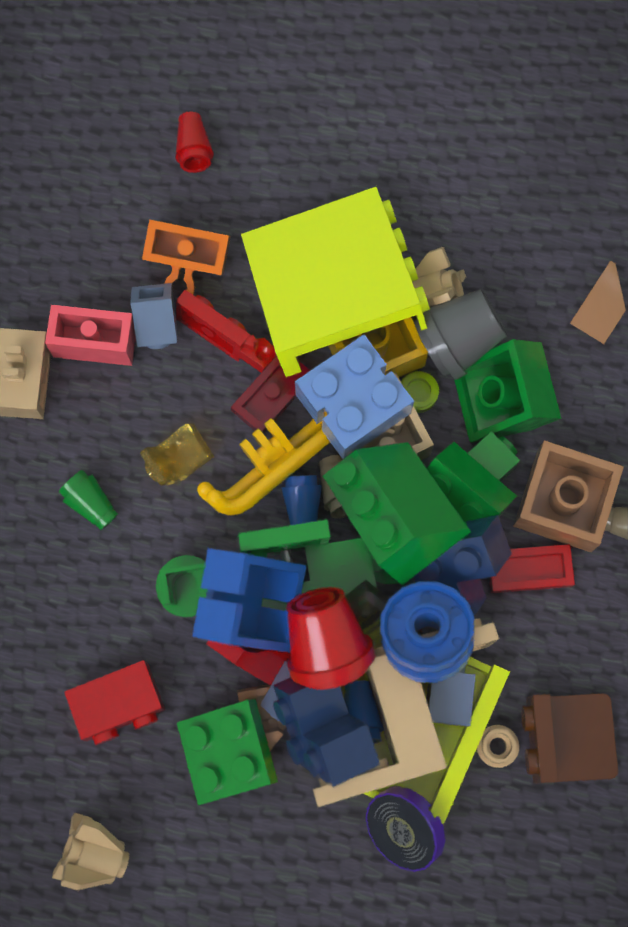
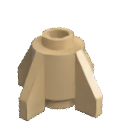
M444 247L429 251L416 268L419 280L412 282L414 288L423 287L429 306L438 305L464 295L462 282L466 278L464 270L457 272L454 269L445 270V268L450 267V262Z
M74 813L71 818L70 835L62 858H60L53 871L52 878L61 880V886L74 890L104 884L110 885L116 877L122 878L129 861V853L124 851V842L116 839L101 823L94 821L91 817Z

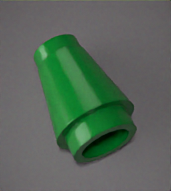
M84 470L76 473L58 491L64 497L62 501L64 504L93 525H96L100 531L118 516V513L93 474L88 476Z

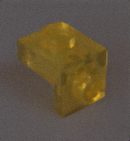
M186 423L157 447H146L140 452L146 462L145 469L148 475L161 486L179 484L214 458L194 423Z

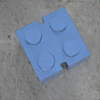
M365 334L295 381L296 396L317 424L322 421V432L342 459L346 458L354 450L361 449L410 415L414 400L394 373L391 371L385 375L387 364ZM324 410H325V411L327 412V414H328V415L325 416V417H324Z

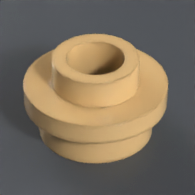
M493 725L485 729L478 744L477 752L485 764L494 768L506 767L517 758L519 741L516 734L510 728L503 725ZM494 738L501 739L505 744V750L500 755L494 754L490 749V743Z

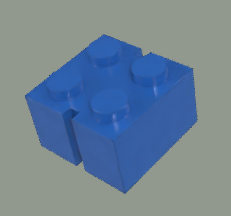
M208 548L201 588L207 589L206 598L199 597L192 637L229 645L290 652L287 611L262 607V598L289 603L293 598L302 594L306 565Z

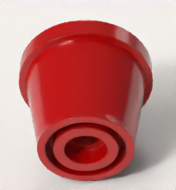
M336 587L313 589L289 601L286 606L290 641V656L287 659V666L291 679L294 682L310 689H331L351 683L366 673L376 658L373 640L370 636L364 634L342 589Z

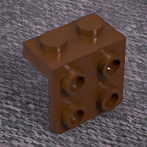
M542 694L526 698V705H522L521 717L523 730L529 731L530 749L525 750V764L527 774L533 775V783L613 779L617 776L618 763L611 698L607 694L566 696Z

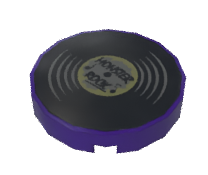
M393 786L380 792L368 804L366 813L368 833L375 847L388 861L397 867L413 872L425 870L443 853L446 841L443 824L439 816L434 818L428 809L431 807V804L423 796L410 788Z

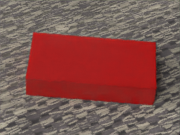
M570 544L510 549L512 554L498 574L489 577L491 593L573 587L575 582Z

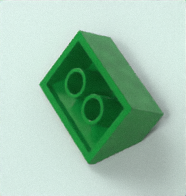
M408 442L356 449L323 475V478L378 565L401 585L409 581L471 532Z

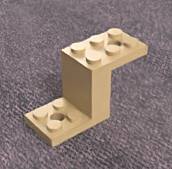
M480 618L474 619L473 652L487 648L499 639L494 622L482 625ZM439 631L430 632L421 636L432 637L435 636ZM383 647L375 649L376 658L366 671V675L382 720L384 735L394 765L389 766L387 758L380 759V765L335 787L318 778L321 787L312 789L318 807L447 768L421 682H416L402 676L388 662Z

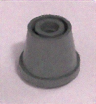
M482 289L438 305L429 306L430 310L423 312L427 329L421 330L418 320H414L420 339L436 367L443 376L446 377L451 374L455 380L467 375V369L508 337L498 314Z

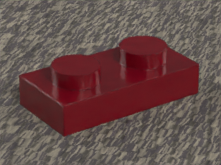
M276 356L231 406V411L253 430L260 429L264 434L267 431L264 423L270 418L276 421L297 397L295 394V381L311 370L299 361L302 372L286 377Z

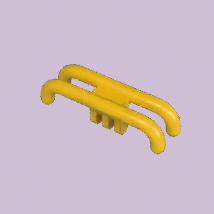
M324 410V417H325V416H327L328 414H327V412ZM270 418L264 423L272 435L269 440L260 429H257L252 433V436L260 445L258 449L255 450L253 445L246 439L239 444L255 468L226 491L216 490L209 482H202L197 488L199 496L217 512L229 516L242 514L251 509L330 443L322 432V421L317 424L312 419L288 440L275 421Z

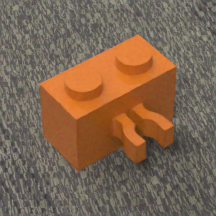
M149 220L142 260L171 265L172 272L166 278L164 284L172 283V286L174 281L179 279L180 269L184 268V281L187 284V291L194 295L195 282L193 272L195 270L216 275L224 274L231 236Z

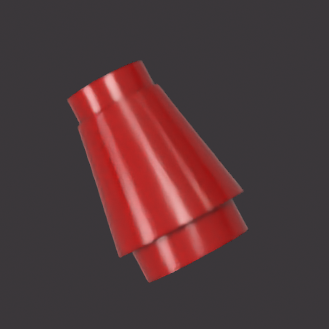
M196 112L183 113L178 118L175 159L184 171L191 173L201 172L210 167L214 152L201 115Z

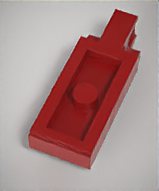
M184 290L178 297L176 302V319L239 362L242 359L262 373L277 356L274 346L265 338L256 339L254 335L247 333L243 324L234 318L229 317L227 319L218 313L206 298L200 295L194 296L187 290Z

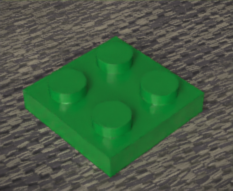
M248 699L177 722L198 805L278 782L256 699Z

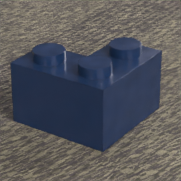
M498 515L465 521L471 532L414 576L415 582H439L454 588L468 601L471 611L475 616L487 599L480 579L496 576L512 554Z
M291 677L273 685L277 700L273 702L274 710L281 724L287 727L290 740L286 742V745L296 765H302L309 770L313 777L318 776L332 787L380 765L368 725L348 713L340 687L322 690L310 689L294 682Z

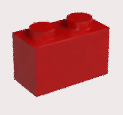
M145 660L64 691L81 740L90 741L93 739L95 746L119 737L117 729L132 723L135 730L159 721L157 713L165 711L151 669Z

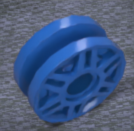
M417 582L401 588L388 600L381 614L382 647L388 662L402 676L416 682L437 683L455 676L467 665L474 650V615L468 601L454 588L439 582ZM423 627H433L439 631L432 637H422L417 633Z

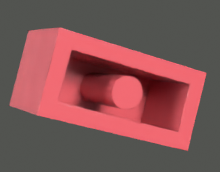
M51 305L45 344L54 358L132 366L136 342L132 313Z

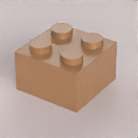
M544 440L536 452L513 527L592 552L601 544L624 466Z

